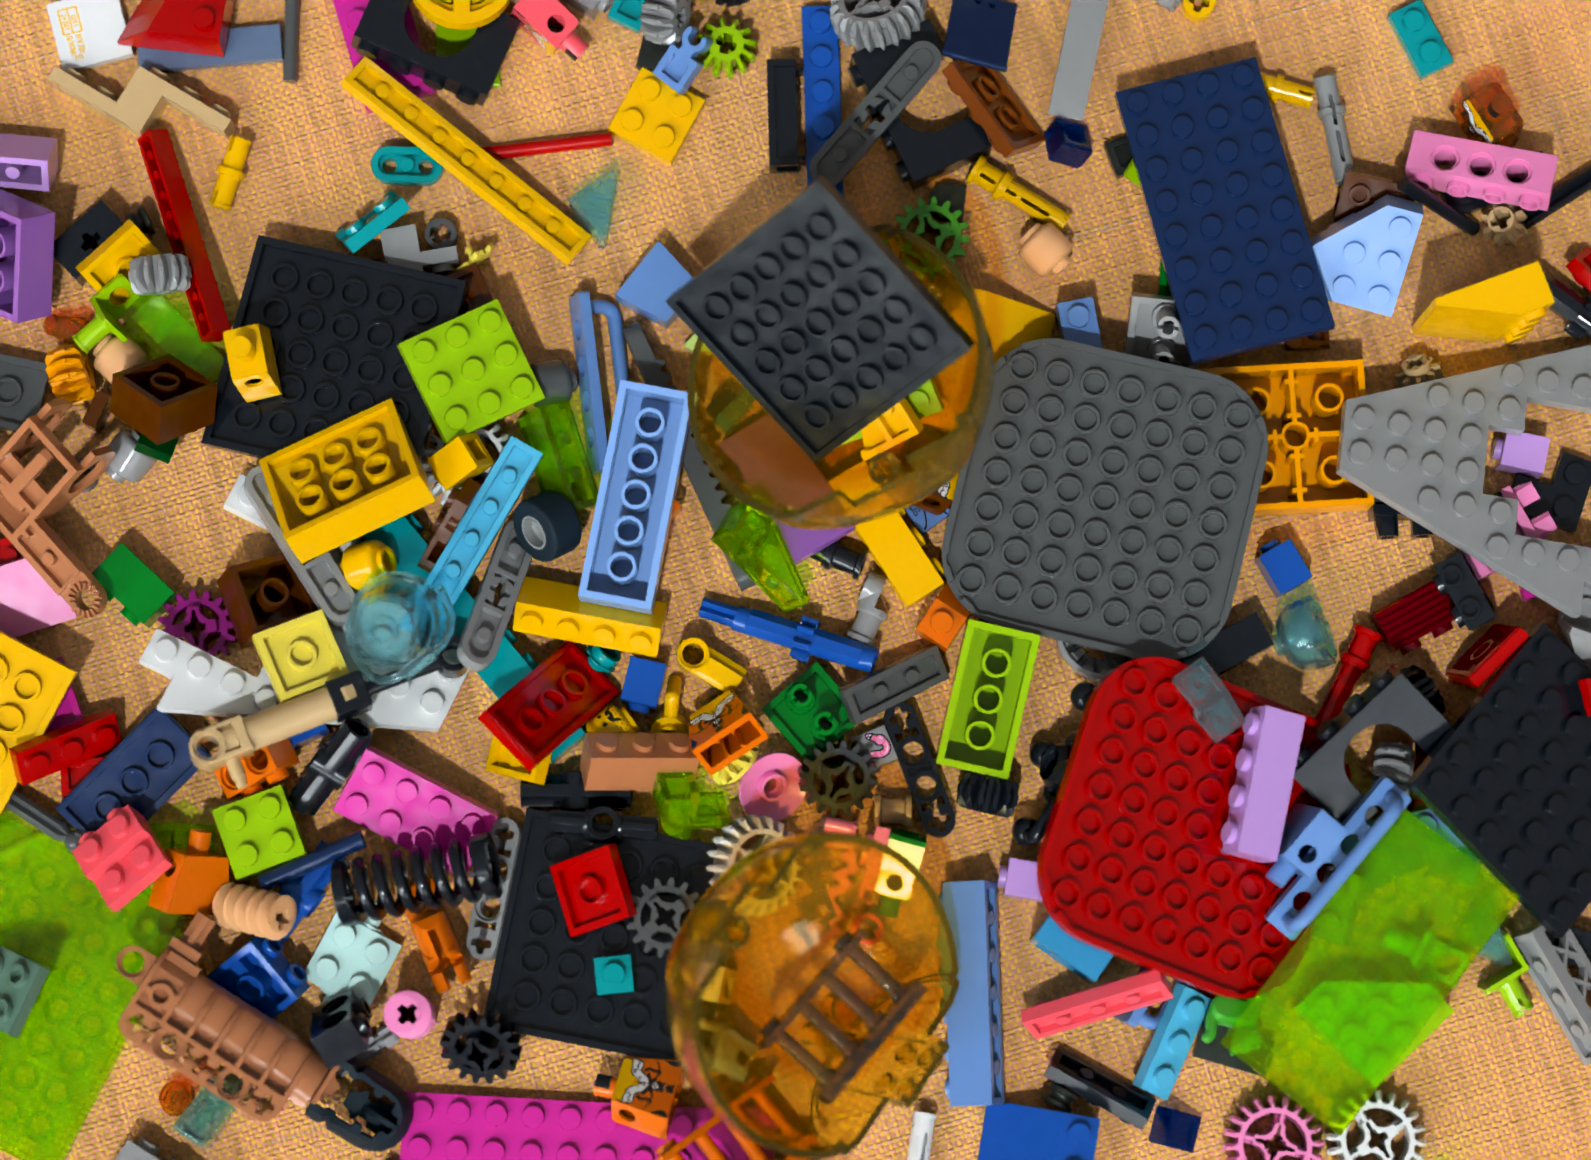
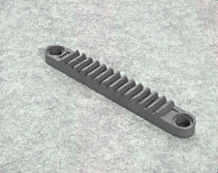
M639 322L622 329L624 338L645 384L678 390L677 386H670L673 381L671 373H664L667 370L665 360L655 358ZM689 425L682 465L740 590L743 591L758 584L741 545L745 539L743 530H736L739 526L737 517H729L733 513L731 504H723L727 500L725 491H717L721 487L719 478L712 477L715 474L712 464H706L709 461L706 451H700L703 448L700 438H694L697 435L694 425Z

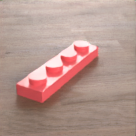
M1143 970L1135 976L1122 980L1107 981L1102 986L1086 991H1074L1066 997L1050 1002H1038L1033 1007L1020 1011L1022 1024L1035 1039H1040L1172 999L1174 994L1172 984L1164 974L1156 970Z

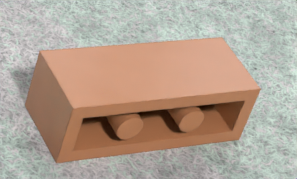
M603 732L585 733L579 766L585 791H693L699 760L690 749L689 733Z

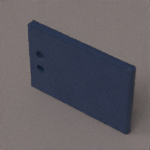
M952 0L941 55L1006 72L1017 4L1003 0Z

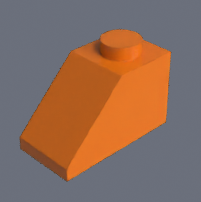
M948 583L934 600L915 631L917 636L930 644L937 645L938 649L944 653L947 652L971 615L957 600Z

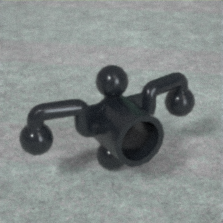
M1086 682L1075 685L1070 696L1073 706L1083 711V714L1088 699L1095 688L1093 684ZM1078 731L1071 732L1065 742L1061 741L1054 744L1049 740H1039L1030 747V760L1035 766L1040 768V776L1045 783L1043 800L1046 807L1037 821L1031 817H1022L1015 821L1012 826V835L1014 840L1020 845L1030 846L1039 842L1044 837Z

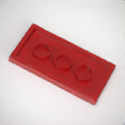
M567 641L488 707L478 719L530 772L610 703L620 691L602 672L595 671L589 665L587 656L573 642Z

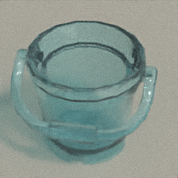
M386 571L368 579L356 592L345 623V640L350 647L349 652L358 670L361 671L367 680L379 685L394 684L404 678L410 679L438 659L437 655L448 645L455 627L456 616L454 608L441 584L432 587L422 577L409 572ZM367 665L374 668L401 667L399 668L400 671L392 675H378L373 673Z

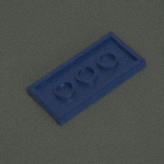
M156 707L55 809L75 829H81L83 834L98 830L107 822V815L110 811L118 807H125L127 804L141 813L148 821L199 770L190 759L189 742L193 735L171 713L160 712ZM200 744L197 750L198 753L206 758L212 757L213 755Z

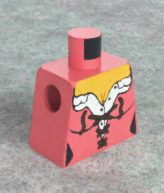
M520 0L513 7L510 16L520 20L519 27L551 55H554L561 48L570 58L576 61L589 47L575 33L580 22L558 0ZM556 24L560 27L561 31L554 33L548 28V25Z

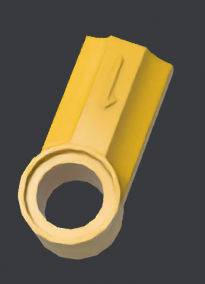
M696 637L683 640L676 652L677 664L683 671L692 673L722 693L727 690L735 692L748 671L709 647L702 639ZM689 646H696L702 651L703 660L696 665L688 664L682 657L683 650Z

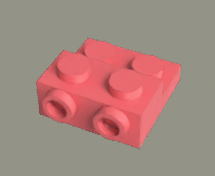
M129 804L110 811L107 815V822L96 831L84 833L79 838V846L71 851L85 876L95 883L107 906L116 913L173 866L145 817Z

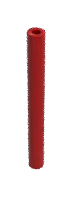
M611 132L481 148L493 158L499 160L612 146Z

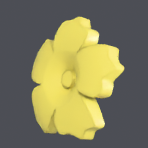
M490 243L485 249H481L478 252H474L470 246L464 251L469 256L468 261L457 267L456 271L474 263L480 265L491 255L494 245Z

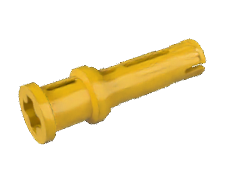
M984 155L980 156L965 181L967 184L971 185L974 183L991 193V198L995 201H1000L1003 198L1044 224L1053 223L1062 232L1072 214L1065 212L1042 196L1014 181L1015 176L1012 175V172H1003L988 163Z

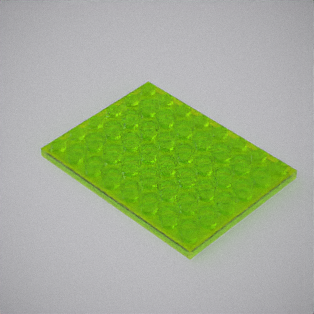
M4 814L0 818V945L29 957L51 970L19 1037L16 1038L0 1031V1150L20 1160H66L128 1040L121 1034L119 1019L139 986L118 972L116 967L118 953L129 945H137L160 957L173 936L180 939L192 915L167 914L149 906V898L152 889L149 887L145 888L117 913L107 906L95 883L85 876L73 853L67 850L64 844ZM137 951L128 952L123 958V967L127 972L137 973L144 966V958ZM137 1016L130 1019L134 1026L139 1018Z

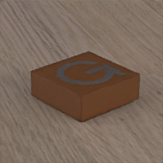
M100 390L96 392L82 420L87 428L101 434L111 414L110 395Z

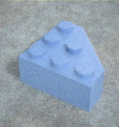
M1385 195L1365 209L1352 213L1333 223L1328 229L1311 238L1309 237L1327 300L1392 317L1423 218L1422 204Z

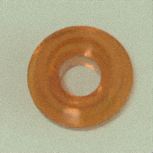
M171 1080L166 1083L159 1094V1102L162 1105L163 1111L173 1117L185 1113L194 1101V1087L184 1080Z

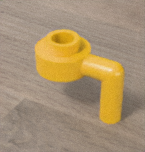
M673 675L668 679L664 711L657 714L652 720L650 733H662L666 730L673 733H687V722L678 713L682 679L677 675Z

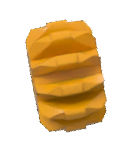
M76 343L70 345L63 344L56 346V349L49 350L45 358L47 366L45 370L48 374V382L51 384L52 392L56 394V398H67L74 406L93 399L97 391L96 378L93 372L94 368L91 366L90 358Z

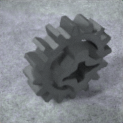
M672 877L669 878L667 886H662L658 878L654 879L655 888L651 890L646 885H641L640 887L644 895L641 898L632 895L633 902L636 904L637 915L633 916L634 922L626 925L627 930H637L638 932L633 938V942L636 944L644 940L646 942L644 952L647 954L653 947L657 948L658 958H663L665 950H670L674 958L678 957V947L681 946L688 952L692 950L688 941L691 938L695 940L702 938L695 931L696 927L706 926V921L698 918V914L706 910L705 906H695L694 904L700 896L698 892L688 895L686 893L688 883L684 882L679 888H676L674 878ZM671 893L681 898L674 903L663 902L658 894ZM647 903L652 909L650 921L642 927L641 914ZM655 904H658L661 909L664 908L666 912L671 910L676 912L672 919L677 932H674L666 924L657 925L656 922L660 919ZM690 909L691 923L688 931L685 933L681 927L682 915ZM658 933L670 934L675 941L661 943L653 940L651 937Z

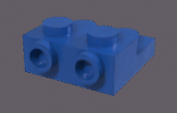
M257 936L250 939L206 976L271 1018H274L295 1002L310 987L306 982L307 974L305 970L296 963L291 964L282 954L283 946L279 940H269L265 937Z

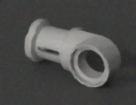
M872 571L869 572L857 600L859 601L856 607L858 610L857 617L851 630L846 631L844 637L873 647L876 646L874 642L876 633L882 621H886L888 618V614L875 608L887 579L886 577Z

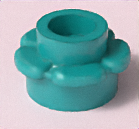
M592 645L587 646L588 663L595 671L614 672V667L617 666L621 659L618 650Z

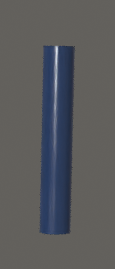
M356 831L257 875L258 881L262 889L269 891L366 848V841L361 831Z

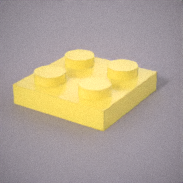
M322 609L255 633L252 636L253 643L279 703L320 689L325 686V682L349 673Z

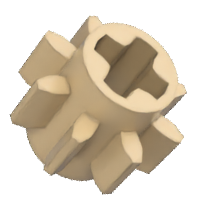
M1493 204V209L1489 215H1482L1483 220L1489 226L1482 232L1487 239L1494 237V243L1498 248H1501L1504 242H1511L1516 246L1517 239L1521 234L1528 233L1521 223L1527 219V215L1523 210L1516 212L1515 205L1507 204L1505 207ZM1507 220L1508 226L1503 229L1502 223Z
M1414 354L1404 359L1400 365L1402 373L1395 375L1399 388L1444 378L1440 364L1434 363L1432 356L1427 358L1424 354Z

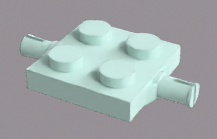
M336 911L305 969L307 981L317 985L326 994L321 1004L352 988L357 998H364L370 1007L402 945L385 937L380 929H378L382 920L375 921L368 916L364 923L346 927L341 923Z

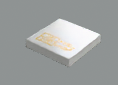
M60 0L46 4L63 71L66 72L69 67L78 72L135 57L132 46L118 45L117 43L127 25L120 0Z

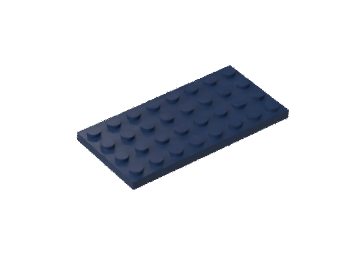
M1256 57L1115 92V100L1191 365L1333 330L1335 326Z

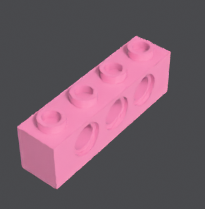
M1414 130L1405 167V177L1427 191L1446 192L1458 198L1467 196L1483 199L1491 204L1505 203L1516 205L1528 211H1548L1559 156ZM1439 165H1447V166H1450L1451 168H1449V169H1441V168H1439V167H1437V166H1439ZM1481 171L1487 175L1479 176L1474 174V172ZM1519 178V179H1521V180H1523V181H1522V182H1513V181H1511V180H1509V179Z

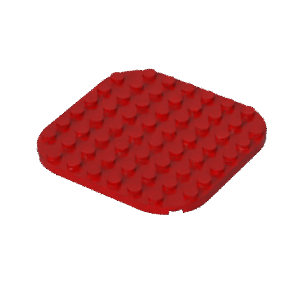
M1143 657L1127 661L1113 668L1098 682L1088 699L1038 854V888L1043 904L1053 921L1069 936L1084 944L1150 970L1160 971L1165 976L1220 997L1233 999L1255 998L1262 996V994L1276 986H1281L1298 967L1305 952L1315 918L1292 941L1270 924L1264 916L1298 874H1294L1283 889L1278 887L1265 876L1275 862L1258 863L1222 853L1221 831L1223 825L1228 820L1230 810L1228 796L1232 786L1235 785L1237 775L1235 761L1238 752L1242 749L1245 735L1243 732V722L1250 708L1268 705L1306 716L1300 745H1306L1316 736L1315 732L1321 723L1306 714L1170 658ZM1344 762L1346 775L1351 780L1349 764ZM1295 779L1293 780L1286 818L1296 803L1321 808L1327 812ZM1332 863L1322 864L1317 870L1319 881L1323 882L1326 865ZM1300 892L1295 895L1293 899L1294 909L1302 910L1311 899L1310 893Z

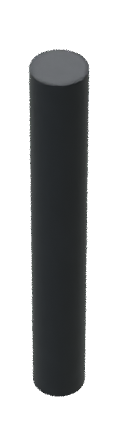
M1402 177L1397 183L1398 190L1469 235L1474 236L1478 233L1480 229L1479 223L1409 178Z

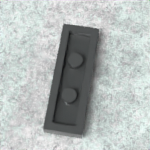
M929 644L838 689L850 722L858 724L949 679V675L938 646Z

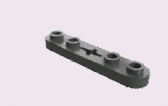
M918 41L912 44L814 155L809 167L811 178L814 181L821 175H824L833 186L838 185L932 79L941 65L940 51L933 43ZM885 100H889V103L882 111V116L885 119L881 123L875 120L867 126L866 130H863L861 127L869 117L866 109L869 106L876 109Z

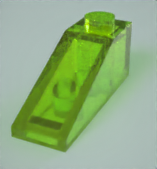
M753 499L731 507L711 540L784 612L807 605L810 597L777 523Z

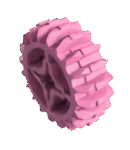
M1268 1094L1266 1096V1106L1264 1107L1259 1097L1252 1098V1104L1255 1109L1253 1111L1247 1105L1241 1104L1239 1109L1245 1117L1241 1119L1238 1116L1231 1115L1229 1120L1238 1127L1236 1131L1224 1129L1223 1132L1226 1136L1234 1137L1233 1144H1222L1223 1150H1234L1235 1156L1228 1157L1225 1160H1247L1244 1153V1143L1256 1147L1260 1151L1261 1160H1278L1285 1155L1299 1158V1160H1322L1323 1158L1320 1154L1312 1153L1313 1146H1324L1323 1140H1312L1311 1134L1321 1131L1320 1125H1313L1308 1128L1306 1123L1312 1120L1314 1115L1312 1112H1307L1300 1117L1298 1114L1303 1106L1300 1102H1296L1291 1110L1287 1109L1289 1105L1288 1096H1282L1279 1106H1276L1274 1095ZM1275 1113L1273 1122H1271L1268 1131L1264 1134L1258 1135L1246 1132L1257 1118ZM1286 1118L1291 1120L1299 1130L1302 1147L1294 1145L1286 1139V1125H1284ZM1275 1134L1279 1137L1276 1142H1281L1282 1146L1290 1148V1151L1276 1150L1273 1151L1271 1156L1267 1153L1269 1148H1264V1144L1256 1142L1255 1139H1272Z

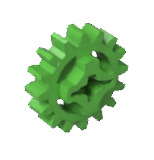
M932 196L930 205H925L924 201L918 198V208L913 209L911 206L905 205L904 208L908 215L905 218L896 216L895 220L901 225V228L891 230V235L900 238V241L892 246L894 250H903L904 253L899 258L903 263L908 260L912 261L910 271L915 272L921 266L925 276H929L931 268H936L938 273L942 275L944 274L943 265L948 264L952 268L957 267L954 260L955 255L965 257L966 252L960 248V245L969 243L970 238L961 235V232L969 228L968 223H958L957 220L961 217L962 212L959 209L951 213L949 211L950 201L947 200L941 207L938 206L936 197ZM930 213L940 214L947 218L950 223L940 224L932 219ZM918 217L920 224L915 233L906 236L909 225ZM925 221L928 222L929 227L932 228L934 233L940 232L941 234L936 237V252H933L932 246L929 245L927 240L921 241L920 239L925 236ZM955 237L951 250L943 256L941 249L946 240ZM921 249L929 253L931 260L921 259L914 255L911 250Z

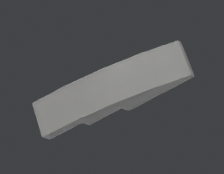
M1071 0L1048 110L1049 115L1079 121L1084 120L1108 0Z

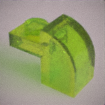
M693 772L656 774L652 796L661 827L667 834L679 839H690L692 829H714L729 825L730 815L722 791L698 792Z

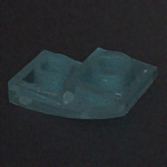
M1203 656L1173 677L1172 683L1195 710L1193 717L1216 744L1245 724L1246 720L1236 702Z

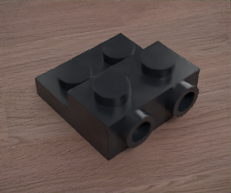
M1458 552L1434 565L1437 574L1433 575L1432 578L1442 595L1449 593L1455 606L1449 609L1460 628L1466 625L1468 630L1472 631L1483 624L1499 618L1482 584L1476 578L1462 552Z

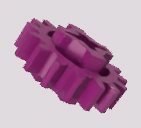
M190 590L189 599L185 600L178 594L176 595L178 605L174 607L166 604L164 606L170 614L168 617L158 618V621L165 625V629L162 631L182 641L187 640L192 646L217 658V655L220 653L227 656L231 654L226 645L228 642L237 643L238 639L230 634V630H234L232 622L228 620L230 617L227 609H221L224 605L223 598L218 597L212 602V593L206 590L202 598H199L195 590ZM203 607L215 611L219 619H207ZM187 610L185 618L181 623L176 624L178 617ZM197 618L199 623L206 627V630L200 631L198 639L190 633V630L196 628ZM215 636H220L216 645L209 650L208 645Z

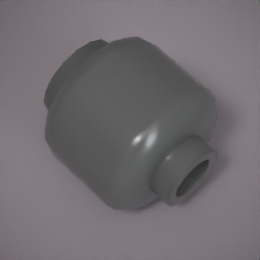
M561 359L530 364L545 396L543 400L533 405L537 409L568 404L572 391L577 390L575 371L573 369L568 370L566 364Z

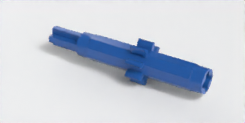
M706 597L703 598L698 613L701 618L732 627L733 631L791 649V658L805 663L809 662L810 655L856 670L872 673L879 654V648L820 630V620L804 615L802 616L801 623L742 605L735 607Z

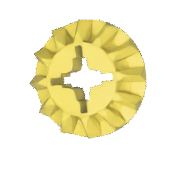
M760 744L713 774V781L717 785L723 786L741 778L757 759Z

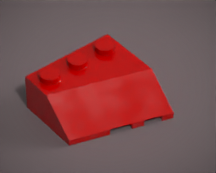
M141 0L117 43L118 45L225 57L235 0Z

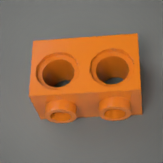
M289 738L255 750L253 756L241 760L248 786L243 789L236 787L227 765L214 770L227 799L241 795L245 798L264 791L262 785L267 782L271 785L288 777L289 773L287 770L300 761Z

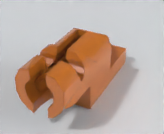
M433 878L428 879V884L434 894L435 882ZM416 885L409 887L414 898L416 894ZM443 905L439 910H431L425 906V909L418 914L411 913L406 909V914L411 923L410 927L438 994L452 990L445 973V969L448 966H453L460 984L464 985L473 980L445 906Z

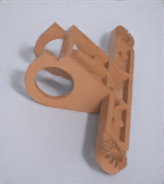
M60 398L47 402L36 415L28 417L0 449V531L58 596L61 595L72 608V612L75 611L76 615L82 616V618H89L100 614L105 609L107 593L100 582L45 521L94 483L107 470L110 463L114 460L116 453L110 446H105L90 451L79 463L50 431L62 419L65 413L72 408V404L67 398ZM55 414L54 417L46 425L42 422L49 416ZM33 431L34 435L28 437L29 434ZM42 442L46 447L25 466L20 459ZM55 456L68 471L48 492L37 477ZM98 462L84 478L72 485L84 471ZM87 589L88 592L91 591V595H94L93 599L95 598L93 603L95 604L92 605L93 608H89L83 603L81 597L83 590Z

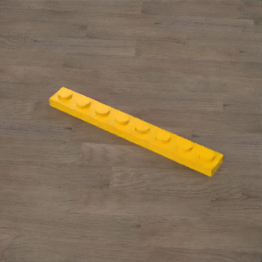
M365 56L343 79L341 86L567 266L590 241L592 236L368 57Z

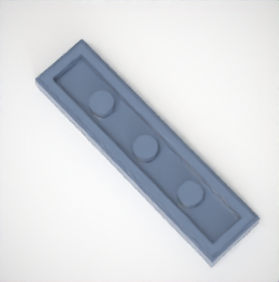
M280 24L230 28L225 57L137 47L139 66L148 71L154 67L163 73L283 62Z

